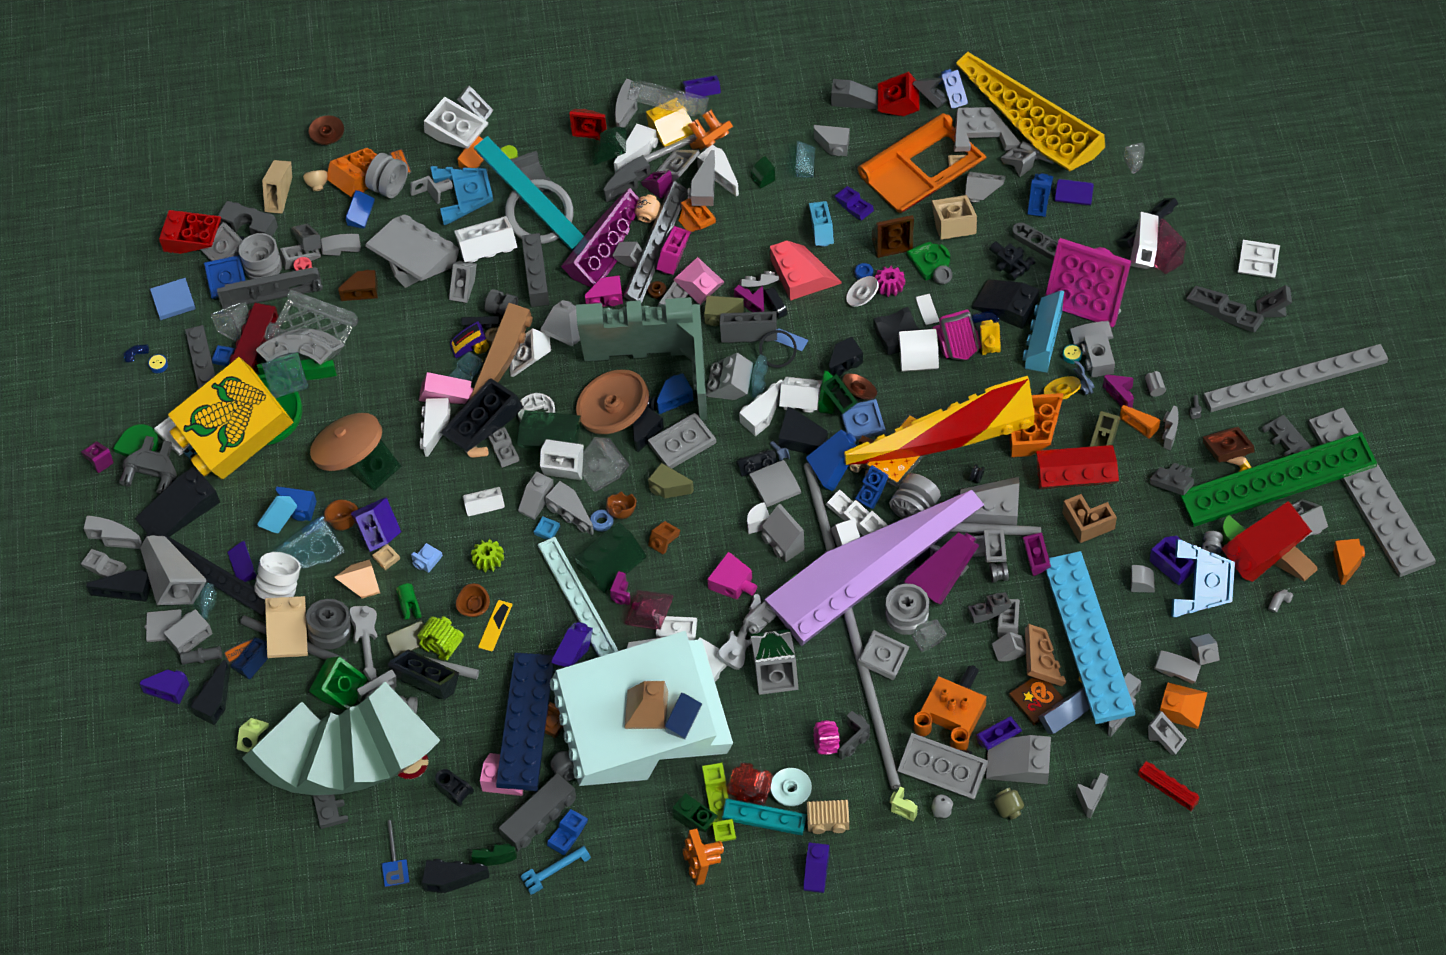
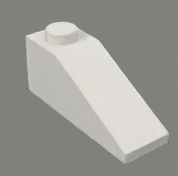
M636 124L614 162L615 174L632 160L642 155H649L652 149L656 148L658 138L655 129Z
M714 145L709 146L697 156L698 168L701 167L709 152L715 150V181L737 197L739 195L738 182L724 151Z

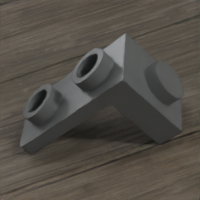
M853 711L847 715V725L856 734L839 749V758L841 760L845 757H850L855 752L856 747L860 743L864 744L870 737V725L867 724L866 719L862 715H857Z

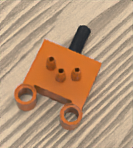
M968 666L959 685L938 677L921 711L914 717V732L917 735H929L932 730V723H935L952 731L950 742L952 748L958 750H966L968 748L969 738L986 706L987 696L970 690L979 672L976 666ZM925 722L927 725L922 726L918 723ZM962 738L964 741H957L955 739Z

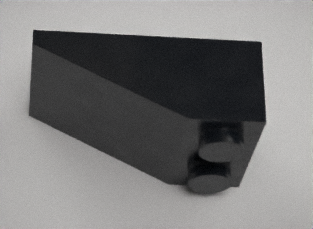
M988 279L972 309L1023 329L1036 304H1038L1040 289L1023 282Z

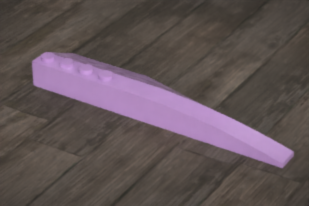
M970 490L830 550L768 596L765 601L787 629H790L791 634L799 644L803 646L983 507L984 504L973 490Z

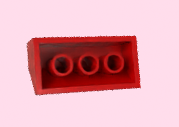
M1113 445L1036 451L1039 489L1116 484L1119 482L1118 465Z

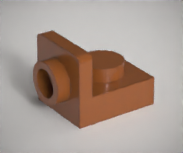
M664 521L652 530L648 545L664 554L667 551L668 544L679 536L680 529Z
M550 702L548 704L545 733L556 738L563 725L559 721V709Z

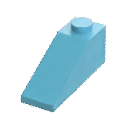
M827 201L809 203L815 245L828 246L829 244H834L833 225Z

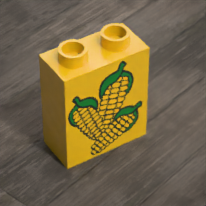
M240 357L168 414L176 425L169 431L173 438L182 448L191 444L197 452L191 458L194 466L203 476L213 472L221 479L226 478L294 423L255 371Z

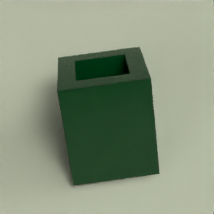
M766 156L757 161L751 170V178L760 189L775 181V167Z

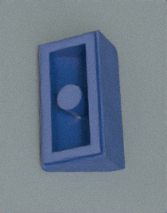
M356 190L346 215L347 226L365 228L375 198Z

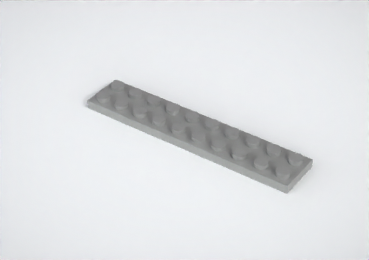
M1344 407L1312 418L1308 422L1320 445L1359 433ZM1378 464L1375 468L1341 479L1399 577L1435 564L1434 556Z

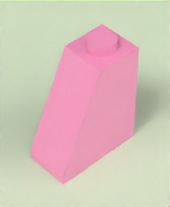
M427 372L421 383L419 401L426 402V399L448 398L449 403L466 404L473 393L471 381Z

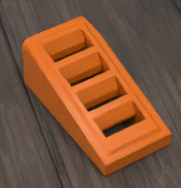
M1125 405L1121 407V420L1150 439L1158 431L1160 425L1158 418Z

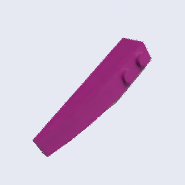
M628 188L600 217L561 266L573 280L592 288L601 278L606 277L616 264L617 260L613 257L618 243L623 242L625 236L628 235L631 221L636 216L635 208L639 197L631 188Z

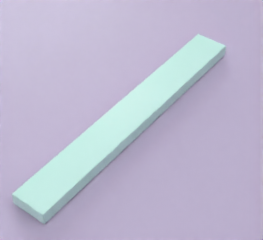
M556 537L539 543L538 548L578 621L593 628L590 643L598 657L617 652L618 649Z

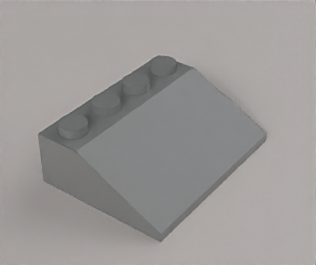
M401 215L392 219L365 246L420 281L453 268L460 249L453 245L451 241L440 237L438 233L432 232L423 224L412 220L408 215Z

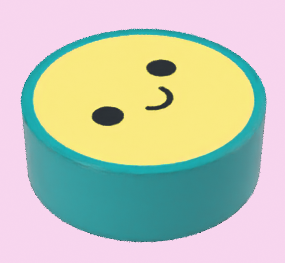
M1068 345L1064 348L1063 359L1067 363L1075 364L1074 361L1079 362L1081 360L1082 350L1080 347Z

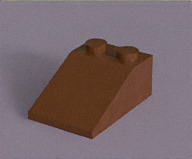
M913 215L876 223L872 229V242L877 258L904 253L913 249Z

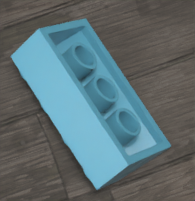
M1064 291L1041 298L1040 304H1036L1034 311L1036 320L1032 319L1030 330L1033 332L1032 335H1028L1026 344L1029 348L1024 350L1023 361H1026L1025 369L1048 372L1062 315Z

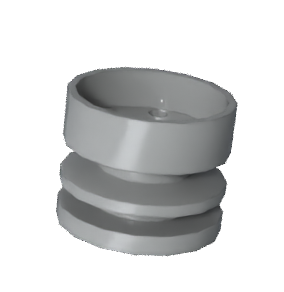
M256 233L248 236L241 242L238 251L246 276L250 280L277 275L281 272L282 261L276 241L272 236L265 233Z
M910 473L906 475L889 504L898 517L905 519L935 506L941 494L938 487L932 481L919 474Z

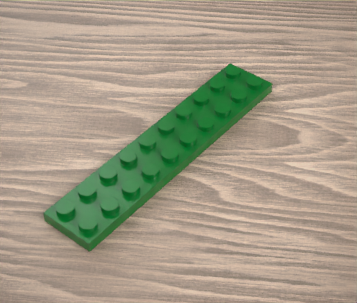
M1359 432L1192 487L1185 495L1179 494L1193 527L1375 468L1377 467V462L1363 433Z

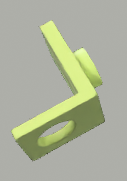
M250 718L239 728L237 749L244 752L250 751L257 744L258 736L269 727V723ZM243 738H249L252 741V747H246L243 744Z

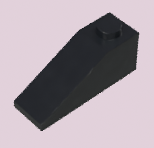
M128 570L88 582L86 587L91 596L147 602L151 583L146 571Z

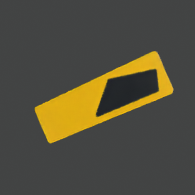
M498 600L479 648L488 651L494 650L511 610L512 603Z

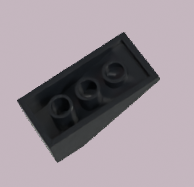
M490 378L440 433L468 452L510 422L524 406L516 394Z
M194 466L180 475L135 519L146 533L149 532L151 527H154L170 537L218 505L220 500L216 490Z

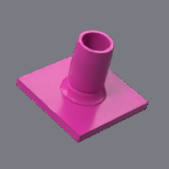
M1060 238L1045 296L1058 291H1064L1062 311L1095 322L1109 321L1110 326L1114 327L1131 260L1115 256L1106 248L1098 247L1093 249Z

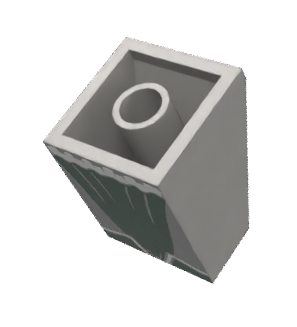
M790 629L751 634L759 695L799 690L796 657Z

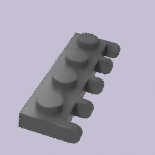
M1284 415L1262 427L1264 433L1270 430L1275 436L1272 440L1274 445L1281 443L1287 450L1284 453V457L1312 448Z
M313 795L321 829L349 821L348 816H339L338 807L345 805L343 799L336 800L335 795Z

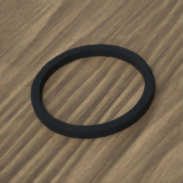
M774 330L767 333L759 345V353L762 360L767 365L775 368L790 364L795 358L797 351L794 338L782 330ZM773 333L787 335L794 345L791 359L782 365L769 363L762 353L764 340Z

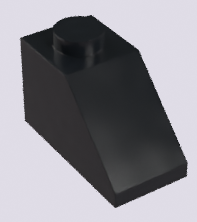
M647 406L641 416L633 423L635 451L640 452L648 444V439L664 429L663 418Z

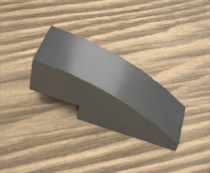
M643 155L622 167L609 180L603 189L606 202L621 196L628 188H631L632 191L637 189L638 181L650 175V165Z

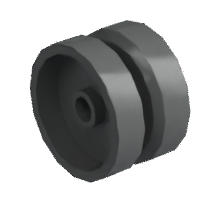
M323 599L312 604L307 610V633L309 641L314 646L331 650L341 647L349 640L351 635L350 613L348 607L343 602L336 599Z

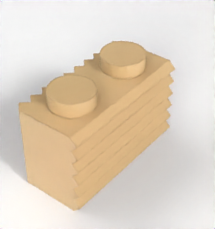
M848 800L808 801V832H813L814 834H822L825 831L843 833L845 830H849Z

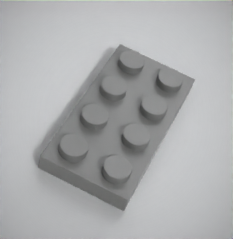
M911 733L898 772L975 800L989 761Z

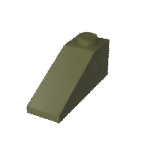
M1101 411L1090 447L1112 445L1121 418Z

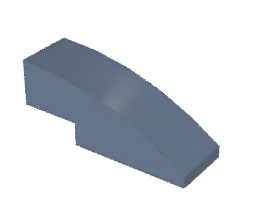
M1084 688L1079 689L1038 716L1048 734L1056 733L1090 709Z

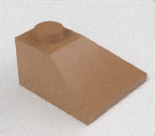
M644 681L628 689L625 729H665L668 704V689L665 681Z

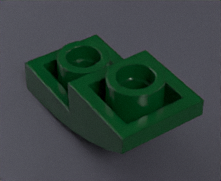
M504 843L501 845L495 844L493 852L484 848L479 850L473 849L471 857L473 864L480 863L485 866H492L515 860L517 853L515 847Z

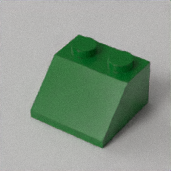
M340 656L326 659L309 692L324 703L347 710L349 707L354 706L358 698L357 689L364 686L368 679Z

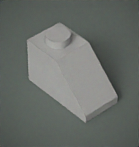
M814 125V139L829 155L847 156L850 128Z
M458 261L453 264L449 300L468 302L475 282L476 263Z
M536 471L525 488L518 512L535 520L546 505L545 497L554 488L553 479Z

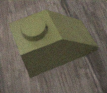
M707 296L704 312L705 325H720L721 313L744 312V298Z
M663 463L660 464L648 479L650 491L663 498L688 495L694 491L692 480Z

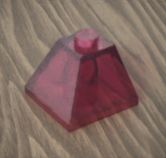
M1162 218L1159 223L1154 264L1157 269L1162 270L1166 275L1183 264L1186 241Z
M637 590L624 622L625 625L661 630L674 596L672 594Z

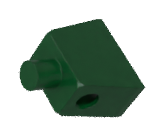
M837 374L821 385L842 415L858 404Z

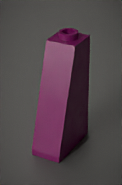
M958 532L908 576L904 582L921 587L927 593L928 598L941 605L979 547L974 542L976 538L967 532L965 535Z

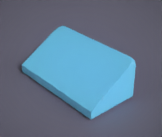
M276 496L257 525L271 532L279 533L297 508V504L290 496Z

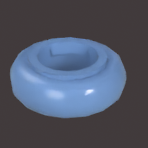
M597 510L590 517L593 529L599 532L609 530L614 522L613 516L607 510ZM599 518L607 519L602 524L596 522Z

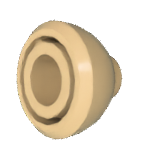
M317 170L305 173L303 178L313 191H321L327 182L328 175L325 170Z

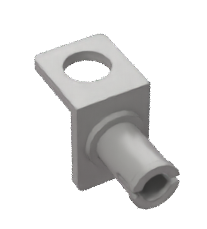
M430 176L411 182L410 194L414 196L428 191L435 202L439 204L441 193L453 189V185L449 178L435 183ZM423 183L421 188L415 189L418 184Z

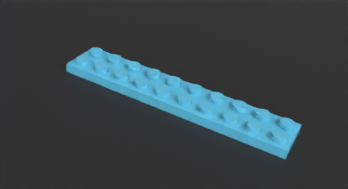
M1081 551L1049 558L1051 567L1045 570L1095 724L1135 716V709Z

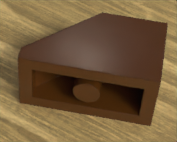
M364 270L354 273L339 287L341 301L378 298L376 271Z

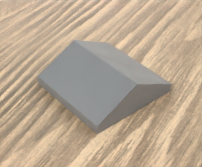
M675 149L657 171L670 170L673 182L684 173L700 152L699 150Z

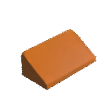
M480 136L476 138L468 149L465 148L458 157L459 167L478 168L484 161L474 150V146L483 140Z

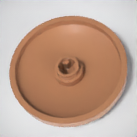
M614 370L604 373L591 381L580 394L576 405L578 419L587 430L597 434H610L623 430L634 423L644 412L649 400L648 387L640 375L630 370Z
M355 413L342 417L319 433L312 443L310 456L318 468L326 471H335L352 466L374 450L381 439L382 427L377 418L368 413Z

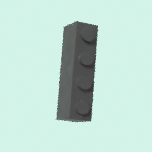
M540 233L522 235L531 307L550 305Z
M557 773L499 827L501 837L515 847L517 852L521 848L527 847L536 834H541L551 820H556L566 806L569 807L574 803L576 799L575 788Z

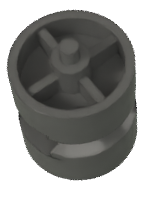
M492 289L488 296L484 298V301H486L485 311L495 315L499 313L501 317L504 316L508 303L518 305L517 296L508 293L504 295L503 292Z

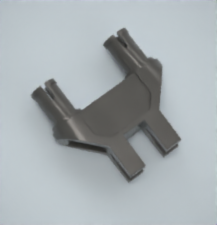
M146 436L142 448L129 455L123 461L124 471L119 483L123 486L127 483L126 486L130 487L135 472L159 477L161 480L156 492L161 494L177 478L175 468L169 459L172 442L164 440L161 451L158 453L152 451L154 437Z

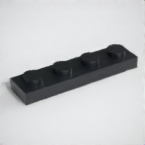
M1164 198L1148 214L1158 216L1159 224L1164 216L1173 212V208L1178 205L1176 198ZM1138 222L1116 241L1119 247H1133Z

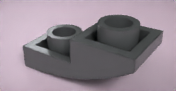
M1006 592L996 593L987 596V603L968 606V613L975 624L998 616L1009 609L1012 604Z

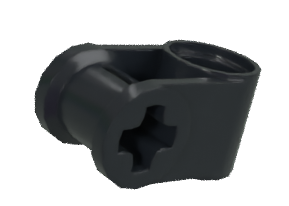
M448 769L439 770L435 776L439 792L459 807L463 805V800L474 792V789L466 781L460 779ZM444 779L450 780L446 784L440 783Z

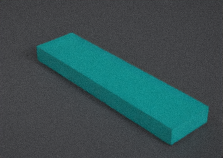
M726 798L722 820L733 819V822L803 836L807 814Z

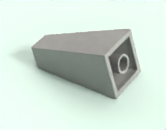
M146 536L140 549L156 604H194L206 583L204 576L165 536Z

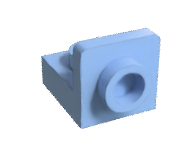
M427 543L418 554L415 552L411 554L413 565L418 570L423 569L428 573L443 556L441 551Z

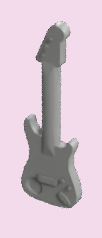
M758 594L752 597L748 614H751L757 605L761 604V597ZM744 624L737 637L734 635V631L729 633L727 643L717 652L718 658L723 663L736 670H739L744 665L746 648L751 645V638L749 640L745 639L748 632L743 633Z
M353 606L349 609L350 620L355 630L353 641L356 644L358 638H362L365 661L363 672L368 681L371 682L377 676L376 669L373 668L369 636L373 637L374 640L377 638L374 628L377 613L368 606Z

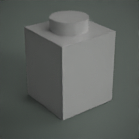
M1209 633L1190 638L1192 655L1200 665L1220 660L1217 642Z

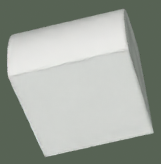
M765 502L754 506L750 510L747 517L749 534L762 531V525L769 517Z

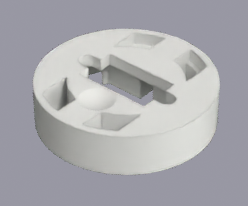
M533 393L525 396L520 401L524 407L518 412V418L524 427L540 430L548 427L554 421L556 415L555 405L547 395ZM544 408V410H548L544 413H540V416L533 415L530 417H525L526 415H528V412H532Z

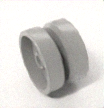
M379 153L368 167L365 178L366 187L374 192H380L385 197L394 198L399 194L406 182L408 166L402 160L394 159L386 153Z
M901 584L894 587L886 597V620L888 625L895 632L905 635L918 633L925 628L929 617V598L927 593L921 587L914 584Z

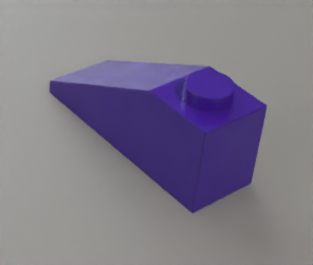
M574 623L567 630L551 663L564 667L574 665L589 650L593 628L588 627L585 623Z

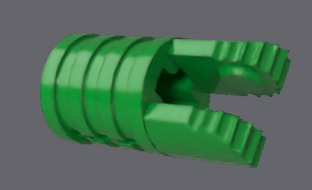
M407 583L398 586L396 593L398 594L404 619L410 618V608H412L415 618H421L422 615L413 585Z

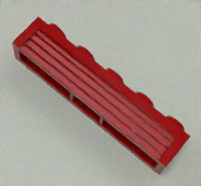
M1146 761L1138 772L1140 778L1189 811H1192L1198 804L1200 797L1197 793L1178 783L1175 778L1166 775L1163 770L1157 769L1154 764Z

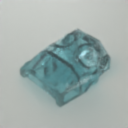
M298 352L284 355L262 364L269 390L276 399L309 388Z

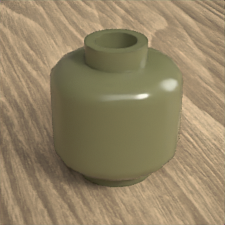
M1007 788L996 794L997 798L994 800V804L1002 818L1010 817L1013 820L1022 815L1020 811L1025 805L1017 790Z

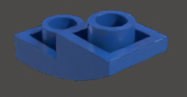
M871 465L862 481L864 484L856 500L874 509L889 475Z

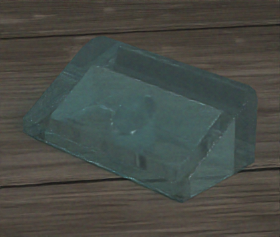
M797 141L796 177H814L815 147Z

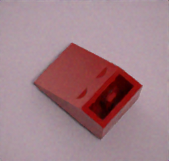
M169 210L159 238L163 252L182 254L212 247L221 216Z

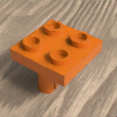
M712 109L707 111L702 117L710 127L708 132H705L698 119L688 124L696 136L695 141L690 143L693 150L697 148L702 150L713 145L716 142L715 140L729 133L728 130L733 127L731 122L719 123Z
M693 829L689 830L688 837L685 839L683 856L685 861L688 860L689 874L691 879L695 880L697 886L705 883L709 865L721 863L720 854H723L724 848L721 841L704 845L701 842L698 830Z

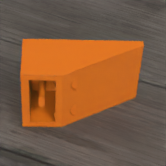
M364 148L330 161L327 180L350 197L354 196L356 190L366 191L368 189L365 184L366 173L371 161L377 154L369 148Z

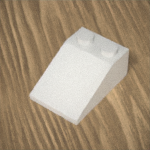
M444 97L424 120V133L440 142L468 149L486 128L488 122Z

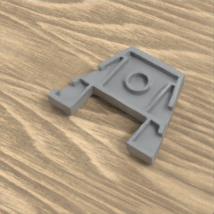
M991 107L957 109L954 152L970 151L971 144L968 138L1000 137L1004 150L1020 149L1021 143Z

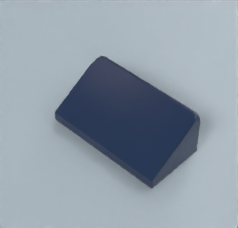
M255 637L230 667L245 678L251 679L268 659L267 641Z
M681 692L665 725L666 732L686 739L702 703Z

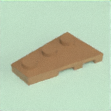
M1028 624L1025 628L1027 675L1063 686L1066 680L1064 676L1060 675V664L1058 661H1055L1052 654L1054 649L1047 630Z

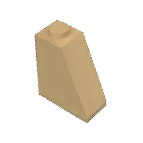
M274 160L262 180L265 212L283 213L292 180V166L289 161Z

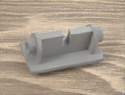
M766 601L758 604L751 614L746 615L743 620L744 634L748 631L752 634L759 633L767 625V622H771L777 616Z

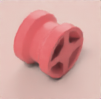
M300 257L294 262L295 271L313 268L311 260L307 257Z

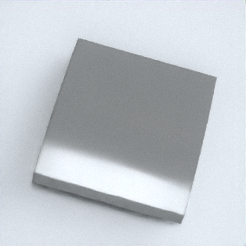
M784 460L749 474L750 480L758 490L759 497L763 503L765 502L766 507L801 493L795 477Z

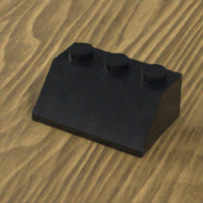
M409 649L388 663L390 670H393L396 678L404 683L416 686L421 691H427L436 698L445 700L455 692L459 672Z

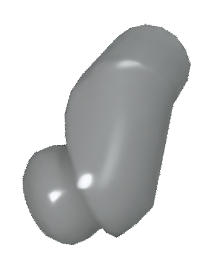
M1284 589L1274 594L1268 610L1277 613L1283 601L1291 602L1293 593Z

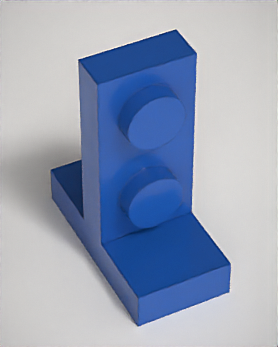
M1035 174L1034 180L1032 179L1028 214L1046 217L1053 176Z

